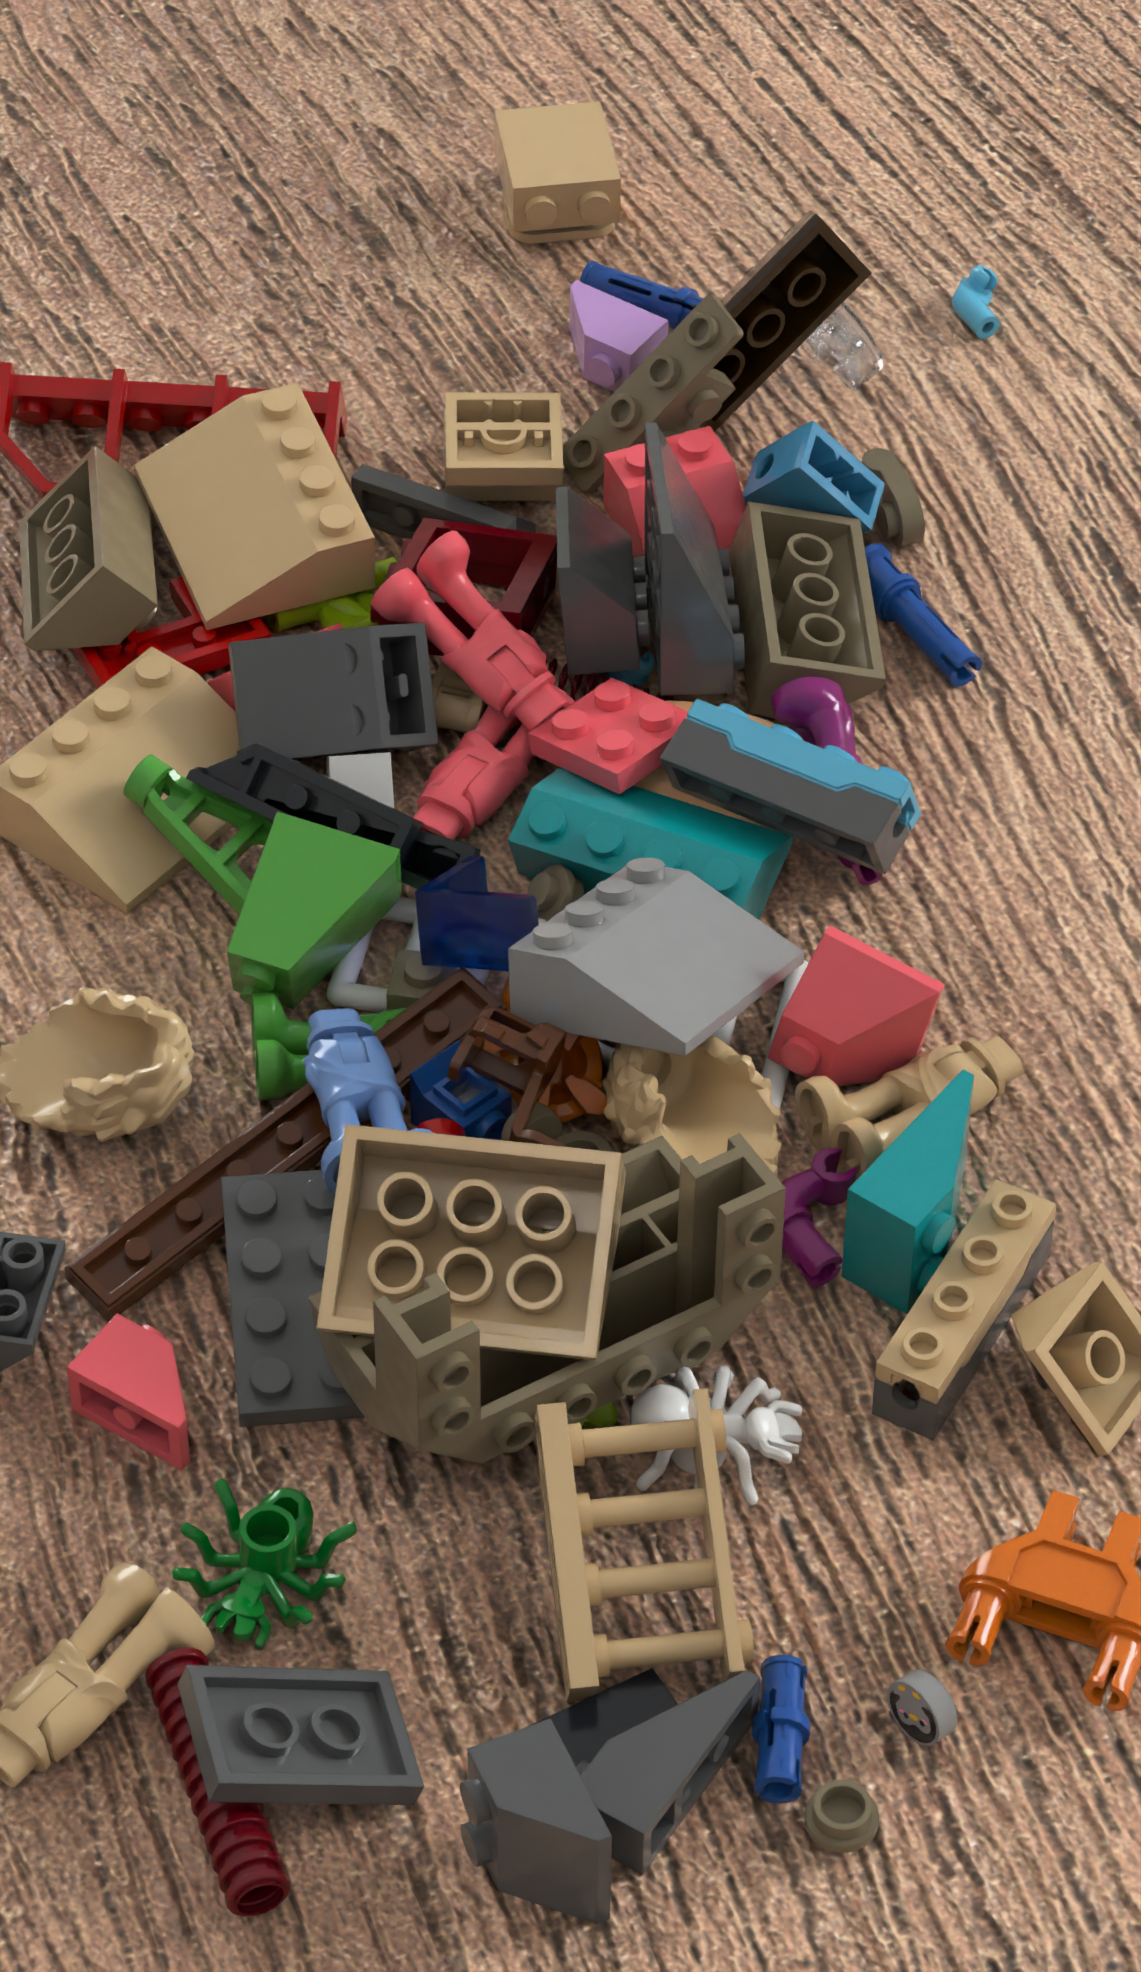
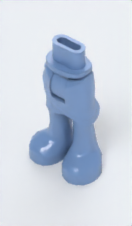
M351 1008L320 1010L309 1017L308 1024L311 1033L306 1044L308 1055L303 1060L305 1077L319 1100L322 1119L330 1131L331 1142L323 1152L321 1169L325 1185L334 1194L336 1192L345 1124L360 1126L361 1122L370 1120L372 1127L407 1130L402 1116L406 1102L401 1088L398 1086L387 1052L378 1037L374 1036L372 1027L362 1022L358 1012ZM415 1128L413 1130H410L417 1132L433 1133L429 1129Z

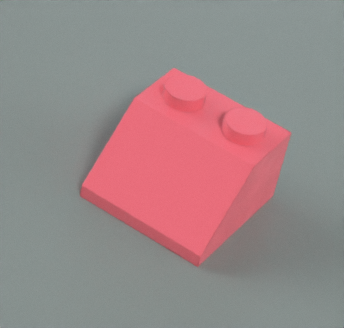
M711 426L665 437L715 526L718 548H728L729 551L746 508L733 459ZM645 443L604 454L603 507L615 523L631 534L632 551L635 556L644 555Z

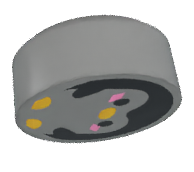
M912 1670L889 1686L887 1701L891 1714L901 1730L911 1740L922 1746L929 1747L955 1730L957 1725L955 1704L944 1685L933 1675L922 1670Z

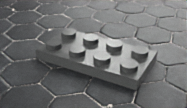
M322 1170L221 1177L239 1427L365 1418L330 1370L307 1298L322 1290L335 1194L325 1185Z

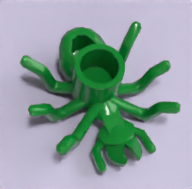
M221 1478L215 1482V1490L225 1511L230 1537L240 1546V1552L230 1554L217 1552L212 1548L208 1536L189 1522H184L180 1531L185 1537L196 1543L203 1560L209 1566L241 1569L214 1581H205L199 1571L192 1568L175 1567L172 1570V1575L176 1581L189 1582L201 1598L212 1597L239 1583L236 1592L224 1596L222 1601L210 1604L200 1618L208 1627L213 1618L218 1615L215 1619V1631L217 1634L223 1633L226 1627L235 1620L236 1625L233 1634L236 1641L251 1639L256 1631V1625H258L261 1630L255 1641V1648L263 1650L271 1635V1624L264 1615L265 1608L260 1597L267 1593L270 1595L284 1623L290 1628H295L300 1622L306 1625L313 1621V1614L301 1605L292 1607L277 1582L284 1583L311 1601H319L330 1587H343L346 1578L342 1574H322L313 1585L295 1574L294 1570L296 1568L321 1569L329 1563L336 1546L357 1533V1527L354 1522H350L329 1533L324 1538L317 1553L312 1555L303 1554L312 1543L314 1514L311 1501L304 1493L291 1488L274 1490L264 1497L257 1507L249 1510L240 1519L238 1505L227 1481Z

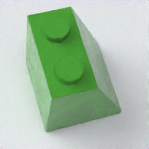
M277 812L227 949L233 991L241 993L240 998L250 1005L251 992L268 991L277 995L281 1006L295 1009L339 961L398 902L402 892L400 849Z

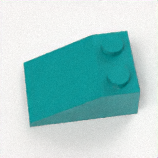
M964 1069L848 1189L841 1277L905 1314L909 1313L950 1250L966 1159L974 1075Z

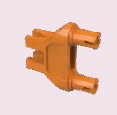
M1053 1490L1036 1530L990 1549L972 1562L965 1570L959 1583V1593L964 1604L952 1633L949 1634L946 1640V1650L950 1656L963 1662L972 1641L971 1646L974 1647L969 1664L975 1666L986 1664L992 1654L991 1649L1001 1624L1006 1619L1100 1649L1090 1677L1086 1680L1083 1687L1084 1695L1088 1701L1100 1707L1107 1688L1111 1685L1110 1691L1112 1694L1107 1709L1121 1711L1129 1703L1130 1692L1141 1666V1579L1135 1570L1141 1554V1543H1139L1141 1539V1517L1118 1511L1103 1550L1090 1548L1072 1542L1076 1529V1523L1073 1520L1079 1508L1080 1498Z

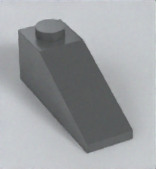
M746 1670L607 1740L591 1763L583 1760L576 1766L612 1835V1859L641 1875L645 1873L751 1728L753 1716L758 1712L760 1676Z

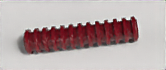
M179 1648L168 1651L157 1657L149 1665L145 1673L146 1683L152 1691V1700L158 1708L159 1719L164 1726L166 1739L171 1744L173 1759L178 1763V1773L184 1781L186 1795L191 1799L192 1812L198 1818V1828L204 1836L206 1851L211 1855L212 1868L218 1874V1884L220 1890L225 1894L226 1907L232 1914L242 1917L267 1913L287 1898L291 1891L289 1877L284 1873L283 1861L277 1854L276 1842L270 1835L269 1823L263 1816L262 1804L209 1802L178 1688V1682L186 1665L209 1666L208 1658L201 1650L195 1648Z

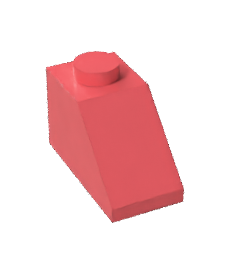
M117 1313L67 1366L71 1410L174 1467L183 1470L190 1462L187 1418L173 1344L157 1329L148 1325L140 1326Z

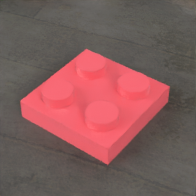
M610 678L528 733L530 753L620 795L663 765L660 756L683 719H687L688 711L617 679Z

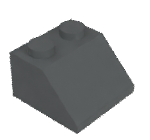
M551 1718L467 1748L468 1780L460 1783V1793L469 1822L461 1824L460 1829L466 1852L475 1867L485 1864L498 1891L595 1924L610 1919L612 1835Z

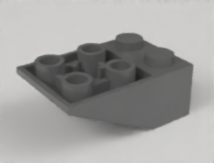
M425 623L365 626L228 643L240 750L257 743L292 760L300 761L326 759L328 756L387 752L405 753L438 744Z

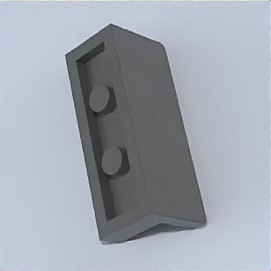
M364 464L351 477L352 493L369 527L403 539L413 537L423 518L536 533V525L533 522Z

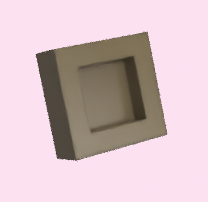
M397 949L386 994L387 1010L408 1008L460 968V956Z

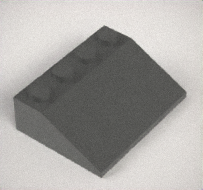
M657 422L645 423L644 556L648 610L660 694L663 696L733 693L734 670H744L745 648L743 633H740L738 604H735L733 576H730L728 548H718L715 526Z

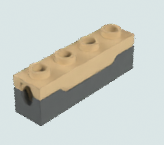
M994 1180L877 1360L872 1404L873 1415L928 1439H935L1009 1322L1012 1314L1050 1257L1056 1203L1000 1180ZM905 1386V1389L920 1395L918 1401L911 1400L902 1394Z

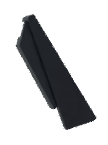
M255 743L238 750L236 756L207 768L196 767L191 769L186 779L274 821L276 813L281 812L400 849L401 882L450 906L463 909L465 907L473 908L475 905L481 849L466 843L420 831L423 822L268 747Z

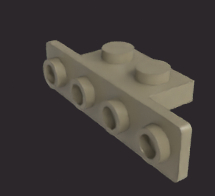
M706 295L563 445V466L582 491L591 494L604 482V454L645 443V423L657 422L664 437L698 429L703 422L711 419L719 412L722 403L736 389L725 373L713 368L743 337V330L718 298Z

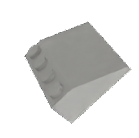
M637 858L629 861L621 870L608 879L599 882L591 891L575 902L566 905L564 910L544 924L536 926L531 933L508 948L510 1013L535 1025L548 1022L567 1033L686 1056L804 963V951L691 872L665 867V863L659 859Z

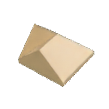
M1103 1261L1089 1264L1012 1314V1318L1025 1353L1098 1456L1110 1454L1141 1411V1316Z

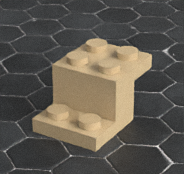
M445 392V492L473 502L556 501V487L563 486L560 393Z

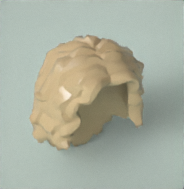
M80 988L74 998L62 1002L58 1007H51L49 1023L36 1022L30 1033L19 1035L13 1044L1 1045L0 1103L3 1106L9 1105L13 1115L25 1123H30L34 1131L52 1129L59 1132H72L76 1136L96 1134L97 1140L101 1142L118 1138L125 1134L130 1135L136 1130L147 1129L163 1123L175 1109L178 1101L188 1094L192 1083L190 1064L194 1059V1050L192 1049V1041L188 1034L187 1026L183 1020L171 1010L162 1009L148 996L120 995L114 993L110 988Z
M710 1036L686 1056L622 1043L613 1051L608 1074L602 1082L607 1099L604 1114L607 1119L611 1120L616 1134L622 1136L623 1141L631 1149L663 1136L681 1159L693 1155L701 1164L727 1152L728 1138L740 1133L777 1177L778 1152L782 1145L777 1138L776 1132L780 1109L772 1103L770 1079L763 1078L755 1070L752 1057L738 1055L732 1047L716 1036Z

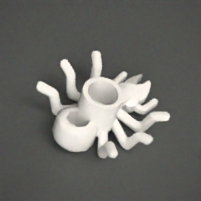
M721 1365L717 1369L713 1398H709L710 1410L722 1409L726 1428V1449L735 1459L742 1495L746 1504L751 1506L757 1504L758 1495L753 1485L749 1453L740 1443L750 1444L765 1457L786 1464L791 1463V1453L798 1454L799 1446L787 1441L801 1442L802 1430L797 1421L788 1414L801 1416L802 1406L778 1400L780 1399L781 1392L775 1387L769 1389L766 1382L758 1377L749 1383L726 1412L724 1405L727 1389L731 1386L734 1375L728 1366ZM684 1366L677 1370L676 1374L671 1373L662 1377V1381L666 1384H659L645 1389L632 1405L631 1425L689 1419L688 1404L693 1389H700L691 1369ZM756 1397L763 1404L770 1403L767 1408L757 1407L753 1409L746 1419L743 1418L742 1415ZM693 1447L658 1451L650 1468L638 1478L637 1488L641 1491L647 1490L664 1473L671 1456L679 1468L696 1474ZM726 1451L716 1452L718 1468L726 1458ZM695 1476L694 1489H697V1476Z

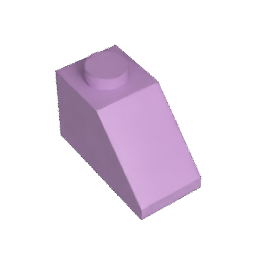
M576 280L570 285V333L583 377L615 392L668 336V320Z

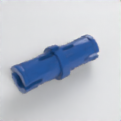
M775 1655L762 1662L760 1672L762 1685L760 1711L753 1716L752 1737L758 1743V1762L754 1791L759 1793V1798L778 1804L790 1803L801 1796L802 1747L809 1741L810 1720L804 1714L807 1666H802V1660L790 1655Z

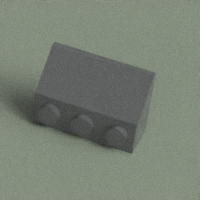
M556 487L557 567L568 675L640 670L639 647L651 646L645 556H633L630 533L569 487Z

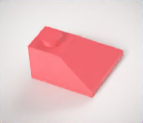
M829 925L781 1016L767 1058L807 1079L813 1076H827L838 1086L877 1082L885 1073L906 1065L919 1054L945 984Z

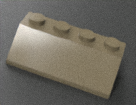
M94 446L19 522L24 645L33 651L119 645L133 630L139 631L147 626L154 617L158 607L149 504L136 476L98 447Z
M748 501L729 550L731 576L734 579L735 604H738L740 633H743L744 673L750 714L776 719L771 706V697L775 691L794 679L807 676L823 677L837 682L843 689L846 704L882 689L886 676L860 519Z

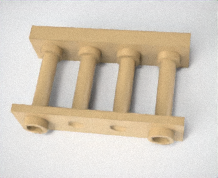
M708 1388L693 1389L688 1404L689 1419L582 1430L580 1423L568 1424L566 1402L537 1405L534 1417V1432L566 1703L583 1701L597 1694L599 1678L610 1677V1670L720 1658L724 1682L744 1672L743 1663L754 1662V1643L750 1620H738L716 1456V1452L726 1451L727 1446L724 1415L722 1409L710 1410ZM693 1447L697 1489L590 1499L588 1492L576 1493L573 1467L584 1466L585 1458ZM702 1517L707 1559L601 1570L598 1569L597 1563L585 1564L582 1536H592L593 1528ZM711 1587L715 1630L607 1641L606 1634L593 1635L590 1607L601 1606L603 1598Z

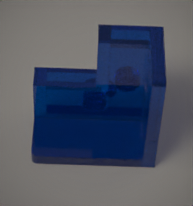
M469 856L415 891L421 962L425 966L509 971L508 948L531 933L539 925L535 896L530 894L488 892L485 859L483 856Z

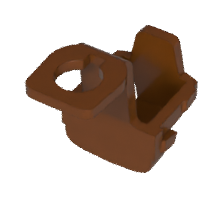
M487 1007L476 1017L455 1052L449 1065L447 1078L458 1083L469 1067L486 1079L493 1080L523 1096L512 1124L509 1141L567 1147L540 1132L526 1129L536 1102H539L560 1063L567 1032L548 1022L535 1025L500 1008ZM486 1039L526 1059V1061L520 1065L511 1064L481 1049L482 1042Z

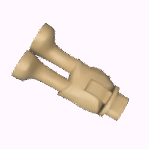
M999 1036L992 1037L981 1043L974 1038H968L962 1041L960 1045L952 1044L944 1047H934L932 1050L919 1053L906 1065L885 1073L877 1082L847 1095H843L838 1085L827 1076H813L797 1085L795 1105L801 1124L817 1151L826 1148L842 1149L836 1173H845L857 1167L854 1178L855 1182L963 1069L974 1075L970 1115H972L994 1098L1003 1094L1005 1083L1023 1075L1024 1068L1019 1056ZM891 1109L896 1113V1115L879 1123H870Z
M127 1562L118 1563L105 1575L100 1587L102 1596L69 1639H61L49 1655L38 1666L17 1680L8 1694L3 1697V1704L0 1708L1 1781L14 1788L33 1769L44 1773L50 1767L51 1760L58 1763L78 1748L109 1715L116 1712L121 1705L126 1703L128 1700L126 1690L148 1669L149 1665L157 1657L179 1648H195L201 1650L207 1656L215 1648V1641L209 1628L179 1594L167 1587L160 1593L153 1577L146 1570L135 1564ZM126 1627H135L110 1657L94 1672L89 1666L93 1660Z

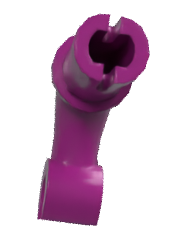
M826 1148L820 1150L815 1154L810 1169L791 1176L782 1182L786 1188L782 1252L797 1267L811 1288H818L829 1283L840 1272L841 1266L839 1264L843 1263L839 1253L816 1230L812 1223L813 1215L807 1209L808 1205L814 1201L824 1205H837L847 1200L848 1189L854 1182L857 1167L845 1173H836L842 1149Z

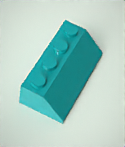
M560 767L532 787L507 841L518 874L534 878L550 865L560 864L571 869L574 877L581 880L584 895L595 888L599 882L608 879L625 867L629 861L637 858H655L663 861L665 867L691 872L759 920L791 848L793 838L778 831L636 786H631L619 795Z

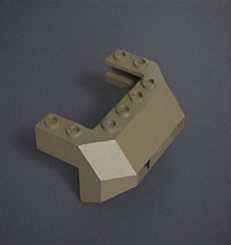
M740 1133L728 1138L727 1152L701 1164L693 1155L681 1159L663 1136L657 1137L622 1153L626 1177L618 1241L597 1361L480 1348V1330L473 1321L451 1330L450 1290L435 1272L423 1278L424 1291L394 1305H392L386 1295L373 1301L374 1337L318 1331L330 1370L374 1429L419 1450L480 1464L503 1453L516 1452L524 1448L535 1438L534 1417L537 1405L566 1402L568 1424L577 1423L586 1418L593 1410L624 1395L638 1394L645 1390L652 1382L684 1366L693 1367L699 1365L712 1353L719 1351L780 1279L785 1186ZM322 1290L307 1297L316 1326Z

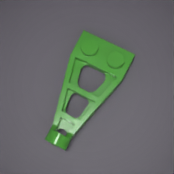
M154 755L146 756L129 776L124 787V796L144 809L143 813L240 915L252 881L241 871L237 860L252 845H265L273 821L182 777L173 768ZM163 793L169 796L164 800L161 799ZM202 812L224 820L239 830L220 850L211 848L189 828V825Z

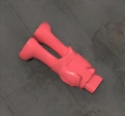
M457 531L447 532L436 539L422 554L417 564V575L408 567L399 570L379 587L372 598L371 605L388 621L406 624L425 623L427 639L444 654L441 657L444 665L457 673L471 690L498 712L503 711V715L507 720H513L517 717L529 731H532L553 717L557 712L565 709L568 706V701L553 686L556 682V677L548 670L546 664L547 656L541 651L534 638L522 630H517L504 617L500 609H495L474 587L466 573L470 556V549L466 540ZM424 584L444 599L475 630L470 639L459 631L435 605Z
M553 685L568 701V706L576 702L565 691ZM488 705L474 730L466 732L456 748L432 770L428 780L424 782L425 790L417 799L419 810L413 816V818L423 822L420 831L452 840L457 836L467 837L475 826L479 827L489 819L506 801L513 790L527 778L529 774L527 766L534 759L535 755L530 753L528 738L530 731L517 717L513 720H507L503 715V711L498 712ZM510 729L517 730L502 751H498L495 748Z

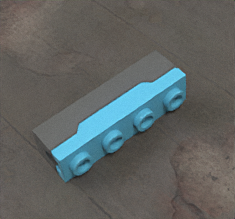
M696 698L687 713V719H683L660 756V760L673 788L882 874H886L909 836V830L913 829L921 816L910 781L898 771L884 766L879 767L878 770L858 763L849 753L839 747L827 745L823 749L803 741L796 732L786 726L773 724L770 728L751 720L743 711L726 703H721L717 707Z

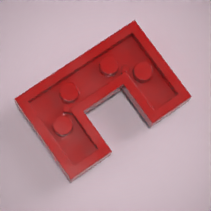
M181 576L169 581L171 599L184 617L183 619L139 633L133 630L119 645L72 648L96 689H98L150 647H154L200 675L230 665L228 643L270 638L271 634L260 617L206 630Z

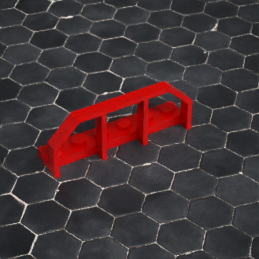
M0 362V452L35 492L43 498L58 482H49L8 437L11 417L32 425L47 424L50 420L73 421L75 424L86 428H100L107 423L104 453L119 463L123 424H129L134 429L149 432L160 430L162 426L183 427L186 430H190L241 396L269 389L230 387L227 375L217 374L215 375L214 386L128 381L125 369L114 368L112 380L15 374L11 362ZM329 381L328 392H302L335 459H337L338 438L345 437L347 412L341 382Z

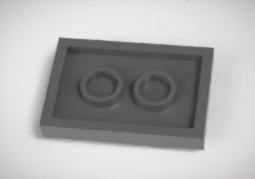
M186 1665L178 1682V1688L209 1802L415 1805L424 1788V1784L389 1671Z

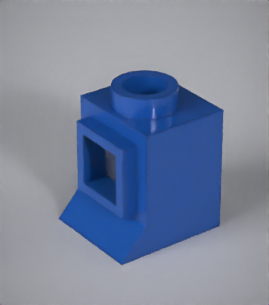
M459 1040L410 1072L411 1122L415 1126L423 1121L444 1118L459 1123L464 1128L466 1137L502 1140V1129L512 1114V1095L495 1081L486 1079L469 1067L458 1083L447 1078L450 1062L460 1045Z

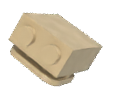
M600 101L494 111L495 158L503 187L502 204L509 233L513 238L532 244L599 238L609 234L614 229L615 223H620L621 177Z

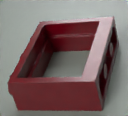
M423 518L413 537L405 538L401 557L397 563L392 562L389 565L386 580L399 570L407 567L417 575V564L426 549L443 534L452 530L457 531L466 540L470 549L466 573L471 582L508 587L501 602L489 600L487 602L495 609H500L504 617L517 630H522L531 637H534L558 590L557 535ZM428 592L430 598L459 631L470 639L475 630L444 599L436 593ZM371 605L370 620L372 623H379V625L406 624L386 620ZM427 639L428 654L444 656V654Z

